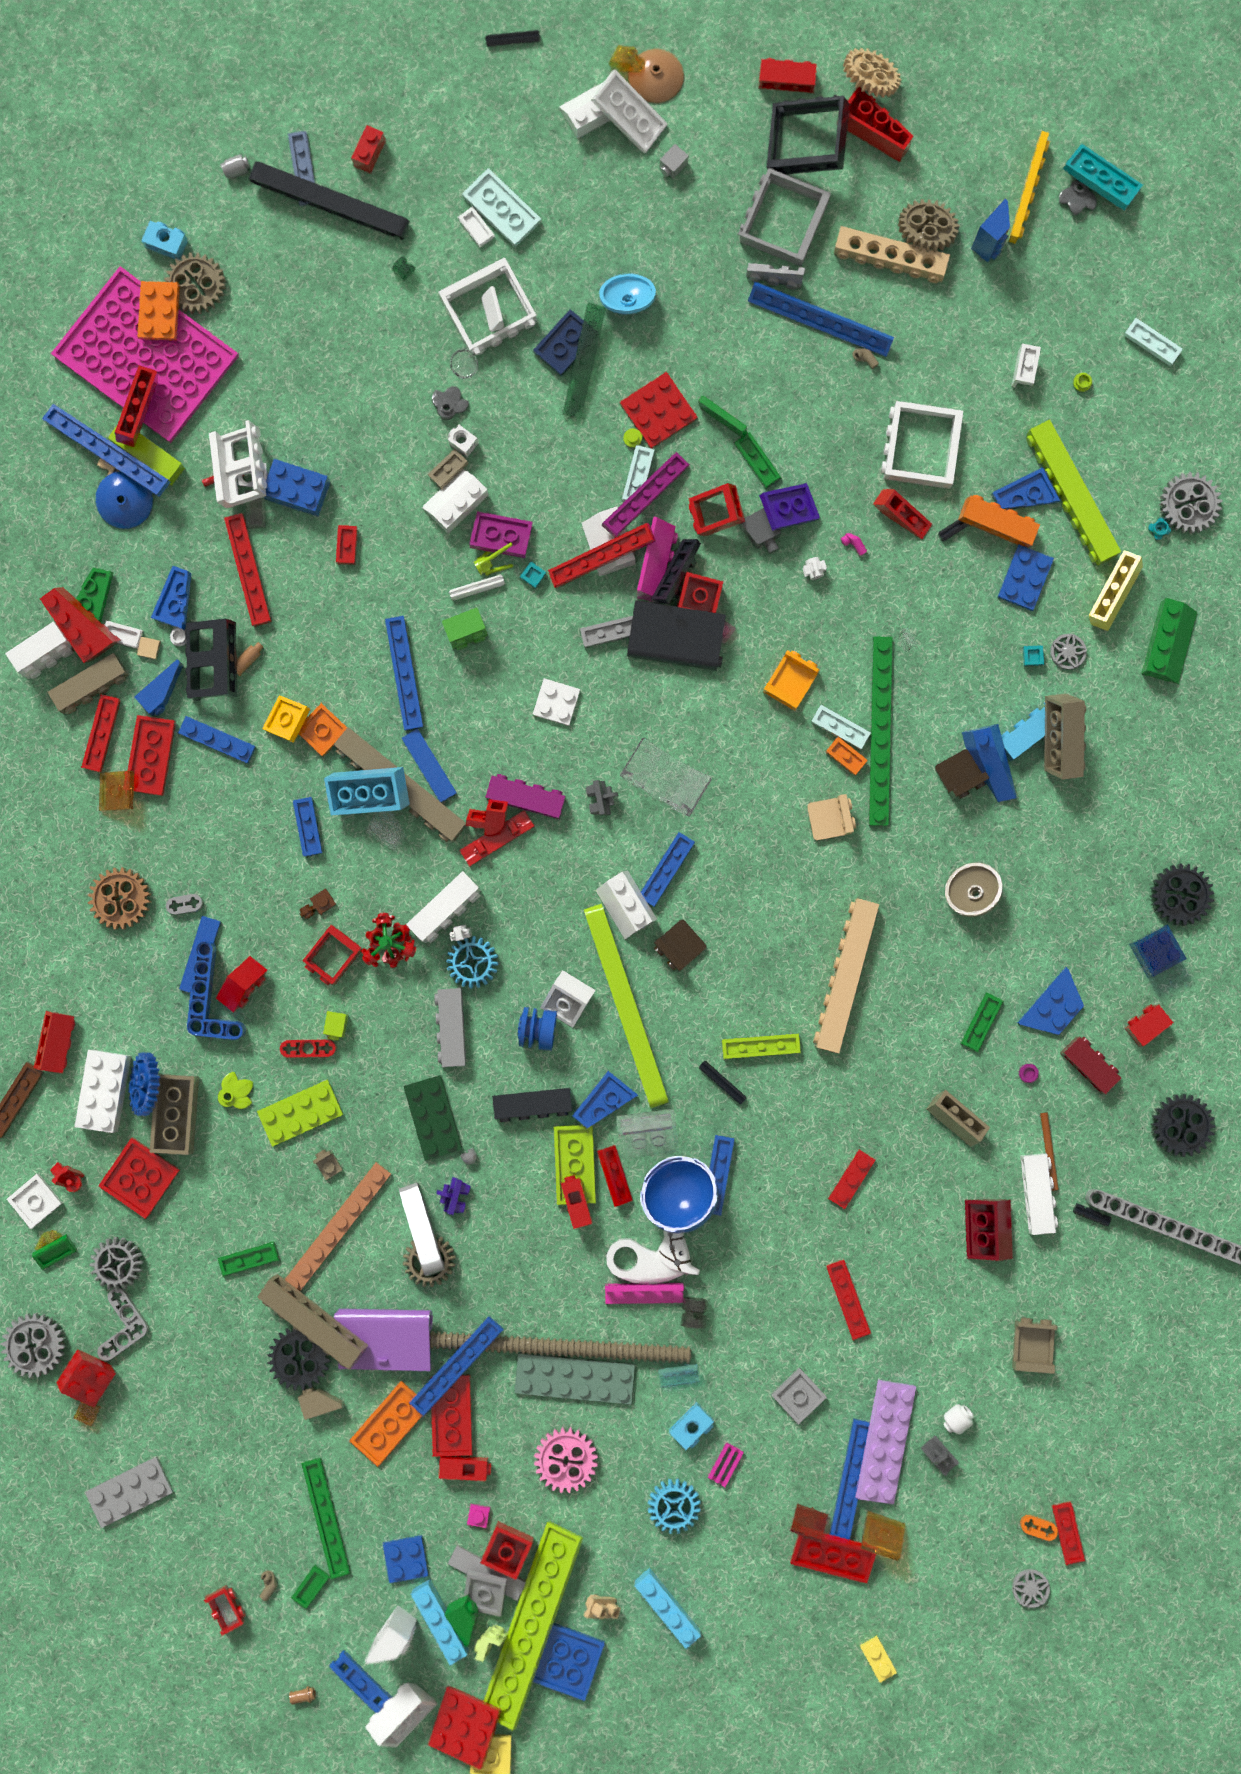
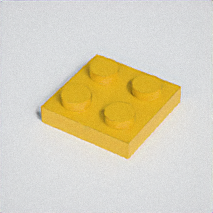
M279 695L262 729L294 743L310 708Z

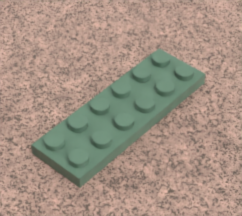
M518 1353L514 1393L631 1404L635 1364Z

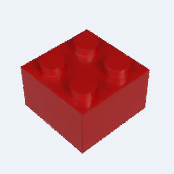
M686 572L677 607L716 613L724 581Z
M77 1349L56 1384L60 1393L95 1407L116 1373L111 1364Z
M498 1521L480 1564L516 1580L534 1537Z

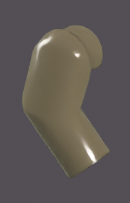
M856 349L852 353V357L856 361L867 362L871 369L879 365L875 356L868 349Z
M269 1570L261 1574V1580H263L265 1588L259 1597L264 1601H268L277 1588L275 1574Z

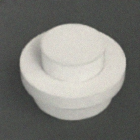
M179 628L173 629L170 634L171 642L176 646L186 645L185 631Z

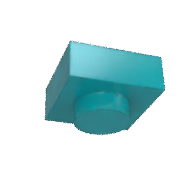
M530 562L521 574L520 579L536 589L547 573Z
M1043 645L1023 647L1024 666L1044 665Z

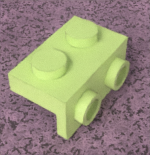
M497 1625L489 1626L486 1632L481 1635L480 1640L478 1639L474 1650V1652H477L476 1660L483 1662L489 1654L492 1644L501 1646L508 1632Z

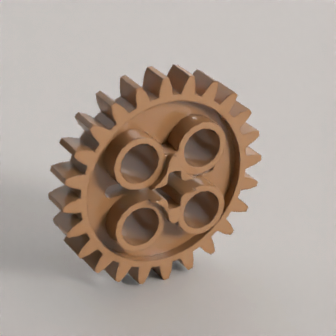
M123 867L120 869V872L117 868H113V873L110 870H106L107 876L99 874L101 880H93L96 887L90 886L89 888L94 892L88 894L89 897L93 898L88 904L94 906L90 909V912H97L94 918L98 919L101 917L100 924L106 922V927L108 928L113 924V928L118 930L119 925L122 929H126V924L129 927H133V921L140 923L138 917H146L143 910L149 911L150 909L146 907V904L151 903L146 898L151 893L145 891L149 886L142 885L145 879H139V873L133 875V870L131 869L126 873V869ZM130 883L132 888L129 892L126 893L124 891L125 884ZM111 886L113 891L107 896L105 889ZM119 895L123 896L120 902L116 901ZM132 901L134 908L129 912L126 907ZM113 904L115 911L113 914H109L108 907Z

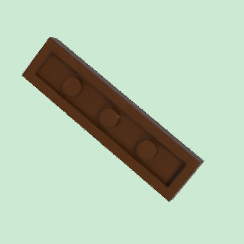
M30 1062L25 1063L0 1103V1138L5 1136L44 1074L43 1070L35 1069L34 1065Z

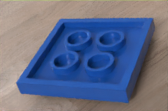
M553 1623L533 1682L585 1701L605 1641Z

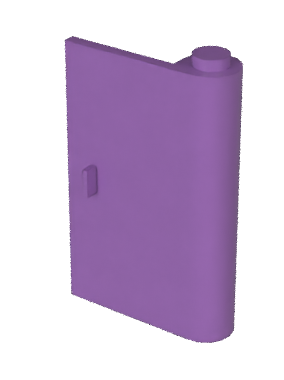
M340 1308L338 1312H335L334 1319L369 1345L358 1362L350 1369L431 1371L430 1331L433 1325L432 1310ZM338 1363V1369H347Z

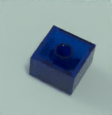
M1168 925L1161 926L1129 944L1147 978L1154 977L1187 959Z

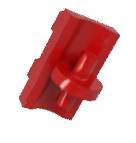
M59 1162L50 1169V1172L55 1176L51 1180L55 1185L65 1187L69 1192L80 1190L82 1186L81 1178L85 1176L81 1171L73 1169L68 1165L63 1166Z

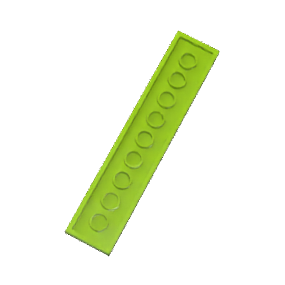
M551 1521L547 1522L484 1698L485 1702L502 1709L498 1723L511 1730L517 1728L584 1538Z

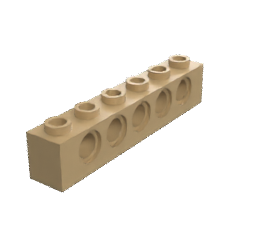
M843 226L840 228L834 254L838 258L855 259L859 264L867 262L873 264L878 269L886 267L898 274L905 272L913 278L924 277L932 283L942 282L950 256L949 254L938 251L934 252L933 250L927 252L926 248L919 251V246L913 248L908 243ZM855 244V245H857L859 248H858V249H853V248H851L850 245ZM874 249L877 253L871 254L868 250ZM887 254H893L895 258L890 259L887 257ZM905 259H911L913 263L909 264ZM927 263L931 268H925L923 264Z

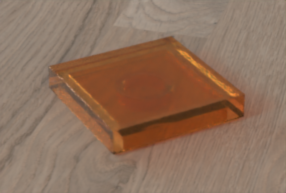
M134 771L100 773L99 811L132 810Z
M868 1511L860 1549L899 1561L901 1558L905 1523Z

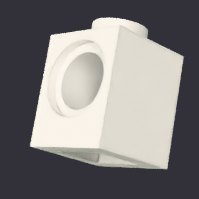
M460 425L456 429L453 428L448 434L449 445L465 457H468L478 444L477 438ZM459 438H466V441L464 443H457V440Z

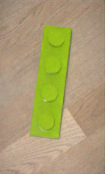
M799 1034L722 1039L723 1059L801 1053Z

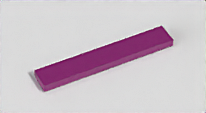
M675 452L601 526L616 538L690 464Z

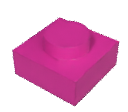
M471 1504L467 1525L486 1528L490 1507Z

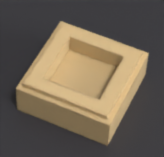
M141 637L137 655L157 660L161 641Z

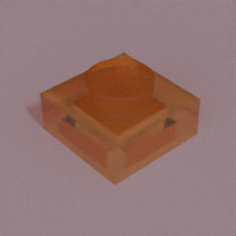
M81 1402L74 1415V1419L92 1426L101 1407L98 1405L92 1407Z

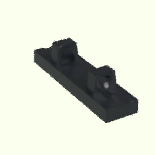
M698 539L682 540L651 598L654 603L670 604L672 598L680 596L681 592L678 587L688 568H694L697 563L694 557L701 545Z

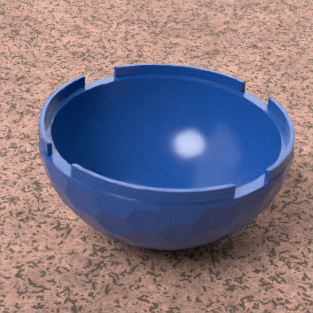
M682 1156L667 1158L656 1164L646 1175L640 1193L642 1208L648 1219L656 1227L666 1232L679 1234L696 1230L703 1226L715 1211L718 1202V1186L715 1177L704 1163L695 1158Z

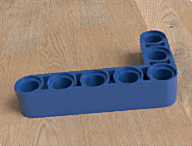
M201 941L195 948L187 1030L191 1035L239 1039L246 1032V1027L242 1022L209 1018L216 946L211 941ZM205 944L210 947L208 955L202 952V946ZM203 963L208 967L206 974L200 971V965ZM199 983L205 984L206 990L204 993L198 991ZM197 1002L203 1004L204 1009L202 1012L196 1010ZM195 1021L201 1023L202 1028L200 1031L194 1029ZM214 1023L220 1025L221 1031L219 1033L213 1031ZM234 1025L240 1028V1034L238 1036L232 1033V1027Z

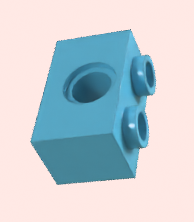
M159 221L157 223L149 222L141 240L145 248L173 259H178L179 261L188 243V239L182 230L174 228V230L170 229ZM170 237L168 241L162 242L164 238Z
M696 1402L669 1429V1433L687 1450L689 1447L693 1448L699 1442L698 1438L702 1433L707 1434L713 1428L712 1423L714 1420ZM690 1423H696L698 1429L691 1432L687 1429V1426Z

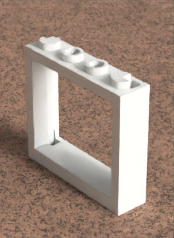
M505 257L439 291L440 299L471 356L482 354L485 352V348L491 345L495 347L502 342V339L506 337L513 338L519 333L518 331L524 328L530 329L537 322V316ZM505 273L528 316L472 344L449 301Z
M896 401L894 407H890L889 418L892 419L891 425L887 426L886 431L889 443H885L883 455L887 456L886 462L883 461L881 466V473H884L883 479L951 489L954 481L963 411ZM900 411L953 419L944 477L892 469Z

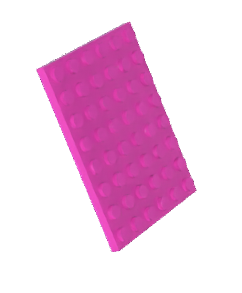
M119 266L51 352V355L122 408L126 402L138 365L156 370L158 382L143 423L171 444L237 360L239 354L179 309L177 341L139 339L137 336L141 281Z

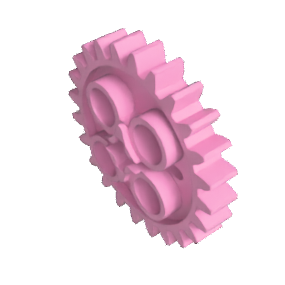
M562 1427L561 1433L554 1429L553 1436L547 1433L548 1440L541 1439L543 1446L537 1445L536 1448L540 1453H535L534 1457L539 1459L534 1462V1465L540 1466L536 1470V1473H542L540 1481L547 1479L545 1486L553 1484V1491L558 1486L560 1487V1493L563 1492L564 1488H567L568 1493H570L571 1487L578 1491L579 1484L585 1487L584 1480L591 1481L589 1474H595V1470L592 1467H597L598 1464L592 1461L598 1458V1454H592L596 1447L589 1446L592 1443V1439L585 1441L586 1433L579 1436V1429L572 1433V1427L569 1428L568 1432H565L564 1427ZM555 1444H560L563 1447V1451L556 1453L552 1447ZM579 1447L583 1453L576 1456L572 1453V1449ZM549 1456H553L559 1459H549ZM564 1456H568V1460L571 1461H568L567 1464H563L564 1461L561 1459H564ZM579 1460H581V1461H583V1464H579L578 1462H574V1461H579ZM552 1464H557L560 1470L554 1473L549 1467ZM577 1467L580 1472L578 1475L573 1476L569 1473V1469Z

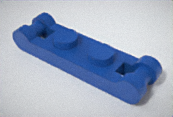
M345 1650L339 1654V1658L336 1661L334 1660L329 1665L375 1713H379L384 1708V1703L393 1698ZM344 1663L349 1666L346 1671L342 1668ZM377 1696L382 1699L379 1703L374 1700Z

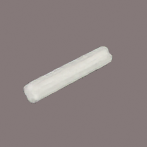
M497 575L452 589L449 593L454 601L503 586L505 582L502 575Z

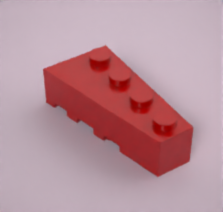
M857 87L848 100L850 107L847 131L901 162L909 150L914 136L897 119L894 120L885 108L882 109L872 95L869 96L865 91L862 92L861 87Z
M64 587L53 588L40 598V601L83 663L93 661L121 641L118 636L109 631L107 626L100 623L90 611H87Z

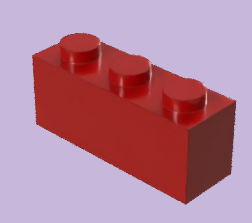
M773 58L761 59L758 88L814 93L817 64L809 61L794 62L792 60L780 61Z
M45 1011L34 1063L35 1069L63 1073V1069L67 1065L66 1055L67 1050L71 1046L70 1036L71 1031L75 1027V1016Z

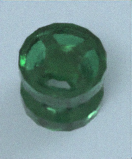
M402 256L393 264L392 271L398 273L400 279L405 281L414 273L415 266L409 264L407 258Z

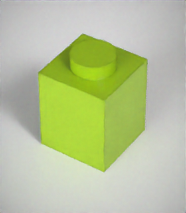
M327 1011L323 1034L328 1035L327 1039L339 1040V1037H345L348 1014Z

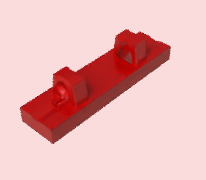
M524 810L507 820L498 833L483 835L460 849V852L468 865L472 866L535 826Z

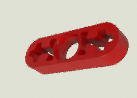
M327 1039L286 1040L280 1045V1053L284 1057H330L337 1050L335 1042ZM316 1042H319V1046H326V1043H329V1046H332L333 1049L329 1050V1054H326L325 1050H319L320 1054H316ZM288 1043H290L291 1047H298L297 1043H300V1055H297L298 1051H291L288 1054L287 1051H284V1047H287ZM306 1043H311L314 1047L311 1054H306L303 1051V1046Z

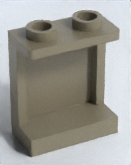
M1021 1317V1321L1015 1320L1012 1368L1015 1371L1055 1374L1053 1353L1057 1325L1052 1324V1320L1048 1319L1032 1322V1318Z

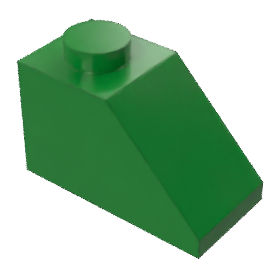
M469 1595L449 1603L444 1614L465 1646L470 1644L479 1612L477 1604L472 1601Z

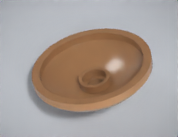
M651 49L642 52L633 60L629 68L628 79L629 84L646 102L663 103L678 94L683 85L684 72L680 61L672 53L661 49Z

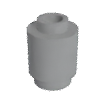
M240 154L224 160L221 167L225 177L233 179L248 173L250 164L247 157H243Z

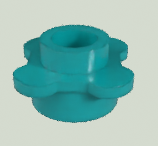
M1159 518L1154 524L1151 523L1148 526V530L1152 531L1156 540H1161L1162 536L1168 535L1171 532V528L1164 518Z

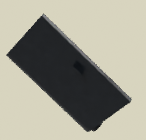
M635 600L627 657L717 671V667L721 668L723 656L719 655L726 614Z

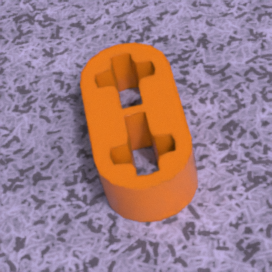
M1025 1515L1020 1520L1022 1530L1029 1535L1048 1541L1054 1540L1058 1535L1057 1527L1048 1520L1033 1515ZM1031 1519L1032 1523L1037 1525V1528L1030 1527L1027 1529L1025 1522H1029ZM1051 1526L1050 1528L1053 1530V1533H1049L1048 1536H1046L1043 1530H1040L1041 1527L1047 1529Z

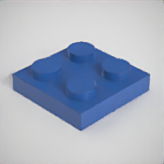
M422 1535L383 1542L389 1583L429 1575Z

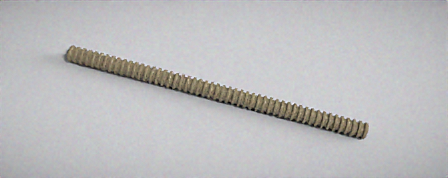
M432 1331L430 1333V1349L442 1347L443 1350L446 1348L458 1350L471 1336V1333H468V1335L462 1333L460 1335L459 1332L447 1334V1332L441 1333L438 1331L435 1333V1331ZM499 1335L485 1349V1352L491 1350L493 1353L494 1351H497V1353L509 1351L510 1354L513 1352L525 1354L527 1352L528 1355H531V1353H534V1355H537V1353H540V1355L546 1354V1356L558 1354L560 1357L561 1355L565 1357L567 1355L571 1357L577 1355V1358L580 1356L592 1358L594 1356L595 1359H598V1357L610 1359L611 1357L613 1360L625 1358L627 1361L628 1359L632 1361L634 1359H638V1361L644 1359V1362L647 1360L659 1362L661 1360L662 1363H665V1361L677 1363L678 1361L680 1364H683V1362L689 1364L691 1361L690 1346L678 1348V1345H675V1347H672V1345H669V1347L663 1345L662 1347L659 1344L657 1346L653 1344L647 1346V1344L641 1345V1343L629 1345L628 1342L626 1344H623V1342L611 1344V1341H608V1343L596 1341L594 1343L592 1340L590 1342H587V1340H584V1342H580V1340L574 1341V1339L562 1341L561 1338L559 1340H556V1338L544 1340V1337H541V1339L529 1337L527 1339L526 1336L514 1338V1336L508 1337L505 1335L502 1337Z

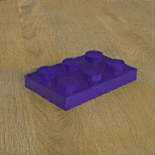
M807 483L763 492L759 495L772 531L813 522L820 518Z

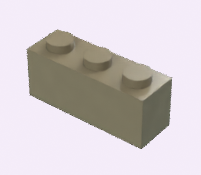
M946 1090L937 1094L926 1109L970 1147L981 1142L990 1129L986 1123Z

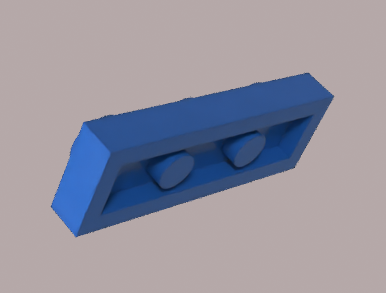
M307 797L293 800L303 857L323 854L313 798Z

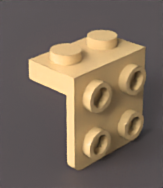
M846 794L839 795L833 799L812 802L807 805L814 840L839 837L854 832L853 829L856 828L855 818L850 815L852 803L850 798L847 799Z

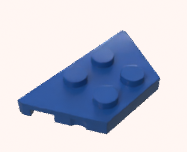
M1067 967L1060 972L1017 1022L1019 1025L1059 1035L1084 1007Z

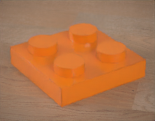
M321 703L305 719L298 734L324 757L334 747V743L347 727Z

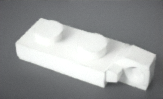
M466 925L456 926L453 928L454 931L449 933L451 941L463 940L472 936L471 927L466 928Z

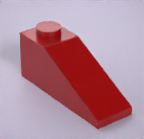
M883 489L873 503L886 517L920 539L924 538L932 526V523L895 489Z

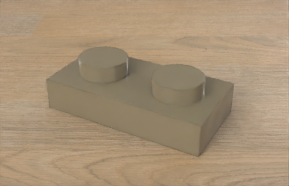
M454 449L428 476L439 488L443 489L469 463Z

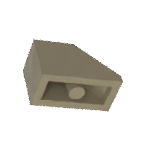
M313 1387L302 1390L303 1394L298 1396L304 1420L340 1409L345 1405L343 1400L320 1388L315 1390Z

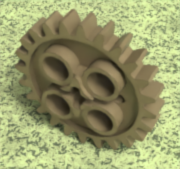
M921 199L920 204L914 201L913 205L908 204L907 208H903L902 213H900L898 227H900L899 232L902 233L901 238H907L906 243L912 242L913 248L919 246V251L926 248L927 252L930 249L936 252L937 248L943 251L945 246L949 248L950 244L954 243L959 232L958 219L955 218V213H950L951 208H944L945 204L939 206L938 201H935L933 204L930 199H928L927 203Z
M198 252L196 257L189 253V258L187 259L184 255H182V261L175 259L177 265L170 264L172 271H166L169 277L164 278L165 282L178 283L180 280H186L184 284L180 285L178 309L182 307L185 313L189 309L191 314H194L195 310H197L201 314L203 308L206 312H209L208 306L215 308L214 302H221L218 296H224L221 290L226 289L225 284H223L226 282V279L223 276L224 272L220 269V265L215 263L213 258L208 260L206 254L201 258ZM196 268H201L198 273H193ZM185 271H188L192 278L195 280V282L199 284L203 292L206 293L205 296H203L198 290V288L195 286V284L191 282L190 278L185 274ZM212 282L210 287H204L206 283ZM192 294H197L196 298L190 299Z

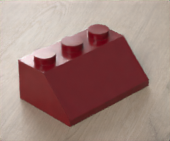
M965 1200L967 1259L996 1261L1013 1259L1011 1200Z

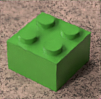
M477 607L442 621L452 649H465L468 647V643H480L488 636Z

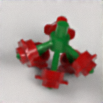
M380 913L377 915V918L372 919V922L376 923L377 927L372 931H367L365 934L371 948H363L361 950L363 953L362 959L367 965L372 964L374 967L379 965L377 961L380 959L379 952L382 949H387L384 956H382V962L388 963L391 968L397 967L399 961L403 960L404 957L406 962L409 957L413 958L414 954H416L415 940L412 939L411 943L409 942L411 940L409 936L410 928L406 924L400 925L395 923L393 925L392 937L387 936V928L392 926V920H395V916H389V913ZM394 940H396L397 942L405 941V943L403 944V946L395 944Z

